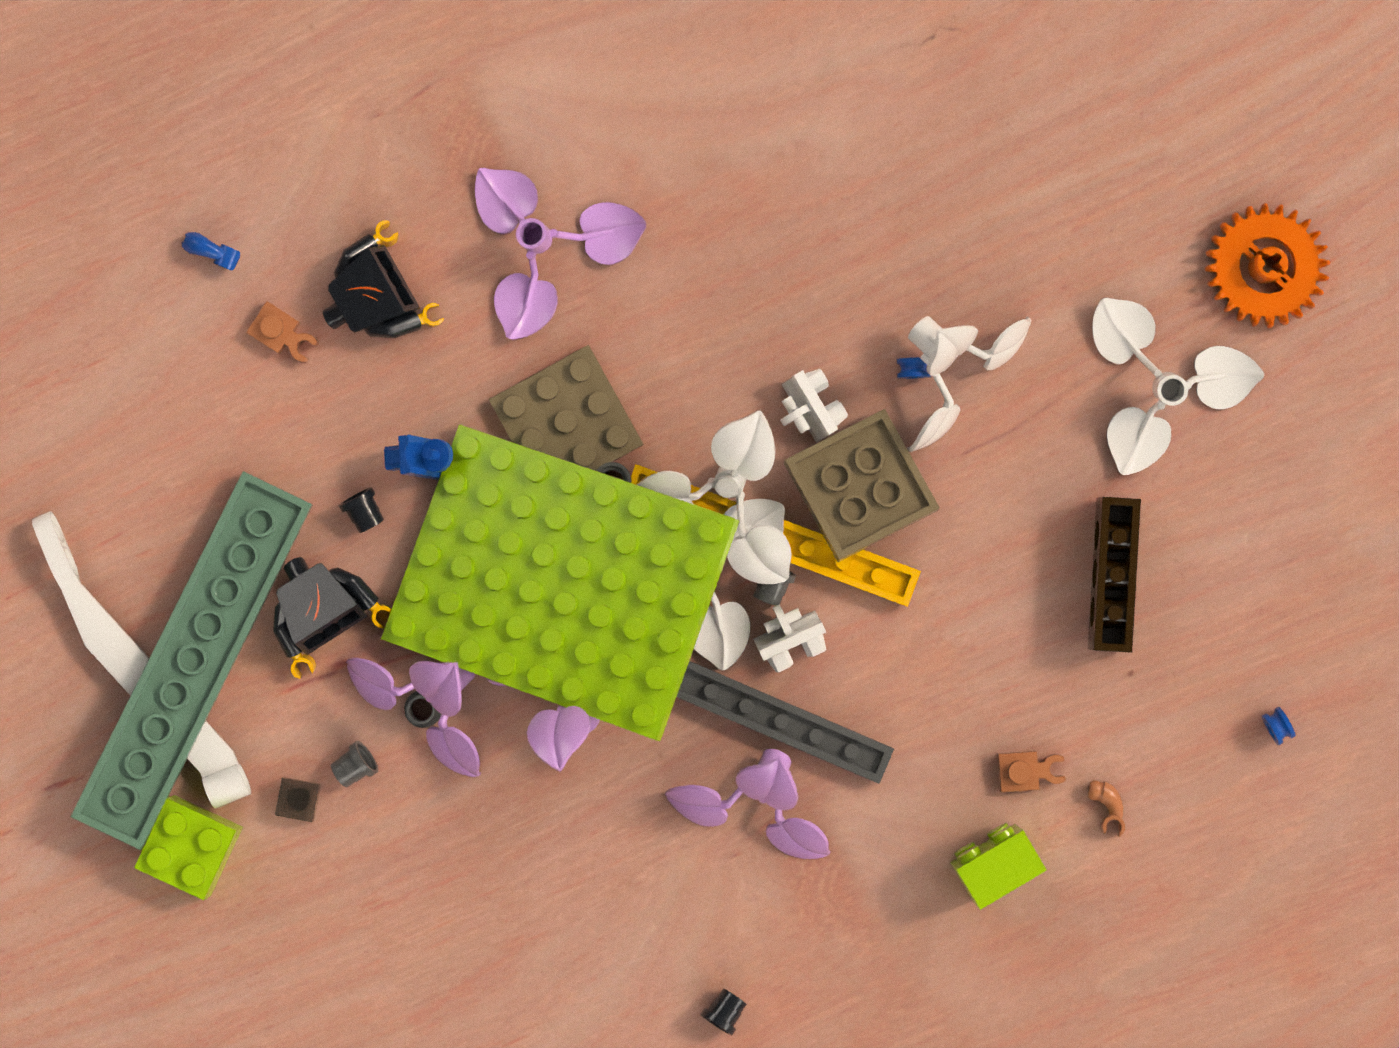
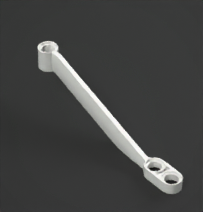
M49 511L33 518L32 524L50 570L62 590L84 645L131 696L149 657L80 582L76 563L54 514ZM206 721L187 759L200 772L208 799L212 806L217 809L246 797L252 792L247 776L239 764L234 751Z

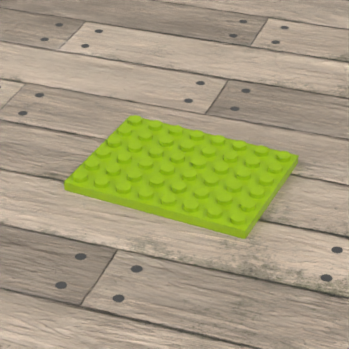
M459 424L451 445L453 461L440 475L381 639L444 663L457 662L458 668L564 707H580L588 716L653 740L661 741L739 520Z

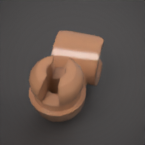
M1106 781L1090 782L1088 789L1089 799L1100 801L1109 811V816L1105 817L1100 824L1102 833H1106V825L1113 819L1119 824L1117 836L1120 837L1125 831V823L1122 820L1123 803L1119 792L1112 784Z

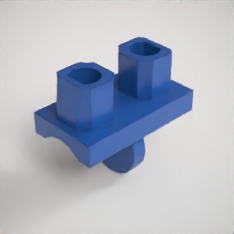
M402 435L398 436L399 445L384 448L386 470H400L402 475L439 480L442 471H445L453 461L452 447L442 439Z

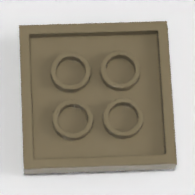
M589 345L489 399L513 443L595 471L601 465L614 462L644 445Z
M885 409L784 461L787 471L837 562L937 512L940 508Z

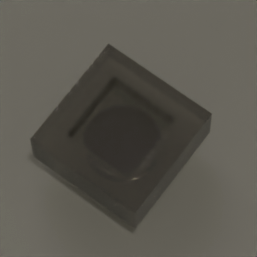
M282 777L275 815L314 822L321 784Z

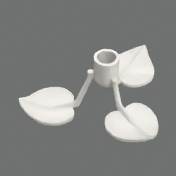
M1103 298L1095 309L1092 333L1095 346L1100 354L1115 364L1127 362L1134 354L1156 377L1152 390L1158 401L1149 408L1147 414L1140 408L1128 407L1117 412L1109 422L1107 443L1117 469L1122 475L1139 472L1152 465L1164 454L1171 440V426L1163 418L1153 416L1158 410L1164 409L1166 405L1175 406L1182 403L1188 395V389L1194 383H1197L1196 392L1199 399L1207 406L1220 410L1231 408L1240 403L1253 387L1264 378L1263 370L1254 360L1246 354L1226 346H1213L1201 351L1194 360L1197 376H1192L1186 381L1175 373H1162L1140 351V349L1150 345L1155 336L1154 318L1145 307L1133 301Z
M927 316L912 328L908 339L923 352L920 359L927 364V373L933 376L944 397V404L942 408L935 411L928 419L913 445L907 447L909 452L922 449L936 442L952 427L959 415L960 407L957 404L953 405L954 401L939 373L945 371L958 355H961L966 350L986 360L983 367L987 371L1002 366L1013 357L1022 345L1031 324L1029 317L1005 329L996 339L991 349L980 350L971 345L978 334V330L974 326L942 329L930 316Z
M756 411L745 418L730 422L717 431L711 443V451L715 462L720 467L715 478H709L707 483L698 491L690 493L691 483L689 478L675 471L657 472L637 484L638 486L693 504L692 501L701 498L711 488H715L716 492L724 498L735 497L737 520H739L738 532L741 537L734 539L727 555L730 565L743 578L760 584H778L789 579L792 554L786 536L777 528L769 525L754 526L748 533L745 529V493L743 492L747 479L756 481L765 477L773 467L775 460V445L772 431L761 411Z
M769 499L744 501L745 529L747 533L757 525H769L783 533L785 515L783 504ZM737 504L730 507L724 515L737 519ZM738 527L735 532L733 540L741 537L738 532ZM714 592L711 599L713 607L709 606L694 649L719 670L723 671L731 667L745 650L750 636V620L746 610L737 602H727L720 606L719 599Z

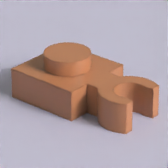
M266 301L246 332L278 354H281L285 346H288L293 358L302 363H306L308 359L300 354L299 345L305 341L310 342L316 347L319 344L318 340L308 333L297 334L295 331L300 322Z
M1037 751L997 753L1000 792L1040 790L1039 779L1045 778L1053 784H1060L1066 781L1065 776H1053L1050 773L1052 763L1064 761V757L1061 755L1052 754L1043 761L1038 762Z

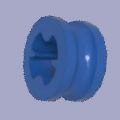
M921 357L897 359V364L901 367V371L897 373L898 379L931 378V376L927 373V364L920 359Z
M1276 707L1272 715L1266 713L1262 715L1263 723L1277 745L1283 744L1285 737L1292 739L1296 736L1292 724L1280 707Z

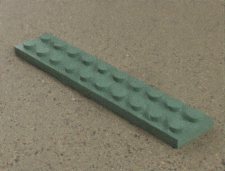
M244 471L242 472L70 817L139 850L143 849L166 799L169 797L313 506L311 503Z

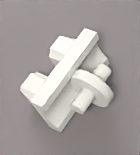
M821 369L806 374L802 370L781 384L789 396L782 401L789 414L780 419L783 426L794 422L801 434L809 430L816 443L838 430L837 426L848 416L841 402L835 400L824 406L817 395L829 387L828 380Z
M780 604L773 607L777 618L764 623L767 633L753 639L763 661L767 660L777 673L794 664L788 650L802 644L807 657L816 656L826 650L823 637L826 630L816 611L801 616L799 609L796 608L784 614Z

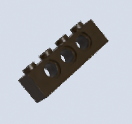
M1098 497L1096 499L1088 650L1132 653L1141 499Z

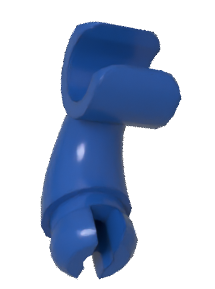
M197 232L186 233L184 242H181L183 249L188 253L214 259V264L228 270H234L240 258L239 251L224 244L218 246Z

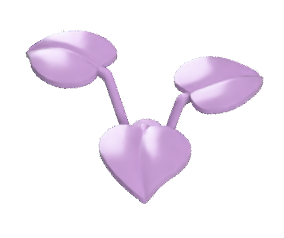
M478 169L475 182V199L482 221L489 229L500 234L511 233L517 227V241L528 250L526 257L529 260L531 277L529 278L522 273L511 274L499 283L494 295L496 314L504 328L506 337L511 340L525 338L538 332L551 320L556 311L558 301L556 288L548 281H537L538 269L535 258L536 254L543 253L549 249L553 238L574 241L585 240V251L592 260L600 264L612 265L623 261L632 253L646 229V221L633 209L616 203L604 202L588 207L581 214L580 226L584 233L576 234L557 231L556 229L550 230L538 219L524 218L535 211L538 203L537 189L526 175L513 170Z
M349 658L346 661L347 669L355 688L374 707L383 710L392 709L396 705L395 696H401L413 689H416L419 694L426 697V701L430 702L442 714L438 721L439 727L431 726L426 731L428 745L435 757L443 765L456 773L471 777L481 774L479 772L480 759L474 743L459 729L447 726L448 717L455 716L460 711L461 690L474 679V673L458 668L457 662L434 663L418 661L409 669L411 683L403 687H395L392 675L379 664L361 658Z
M486 678L490 683H492V684H494V685H497V686H507V685H504V684H501V683H499V682H496V681H493V680H491V679ZM560 705L557 711L548 709L537 713L528 725L527 738L532 749L542 761L555 770L562 771L569 757L584 742L588 733L597 727L600 720L588 716L580 707H564Z
M766 749L763 751L758 765L741 769L736 776L738 788L727 800H721L720 795L715 790L699 785L674 787L668 789L665 793L668 801L680 814L702 826H719L724 824L728 817L725 809L730 808L744 793L752 799L759 800L760 803H766L775 808V821L777 823L767 826L766 835L777 849L790 856L803 859H817L830 855L831 851H829L827 837L819 827L804 819L788 818L785 820L782 810L792 809L797 804L798 792L789 771L791 759L780 750Z

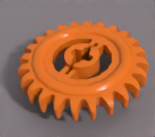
M1263 203L1260 207L1259 215L1255 213L1252 206H1248L1245 209V220L1237 212L1233 213L1232 222L1234 227L1223 222L1220 224V229L1224 237L1217 235L1211 237V241L1218 247V250L1206 251V255L1215 260V263L1207 265L1204 269L1206 272L1214 273L1216 276L1207 285L1220 288L1214 296V300L1218 301L1226 298L1228 301L1224 307V312L1227 313L1237 308L1236 319L1239 322L1249 314L1250 323L1253 327L1258 325L1261 317H1263L1268 328L1273 327L1275 317L1278 318L1282 325H1288V312L1295 318L1301 319L1303 313L1300 305L1308 309L1315 307L1309 295L1322 296L1324 294V291L1315 285L1316 282L1329 280V276L1319 272V268L1326 267L1331 262L1330 260L1318 258V254L1325 251L1328 246L1314 245L1313 243L1321 235V231L1308 234L1306 230L1311 223V219H1306L1297 224L1298 210H1293L1285 218L1283 216L1284 206L1282 204L1276 207L1273 214H1270L1268 204ZM1266 238L1283 244L1292 255L1294 264L1292 278L1286 274L1289 262L1283 250L1272 246L1260 250L1252 242ZM1243 254L1249 260V274L1255 281L1263 284L1273 282L1281 290L1267 294L1257 292L1249 287L1241 275L1239 267L1241 255ZM1271 257L1275 261L1272 265L1273 270L1266 273L1262 269L1265 265L1264 260Z

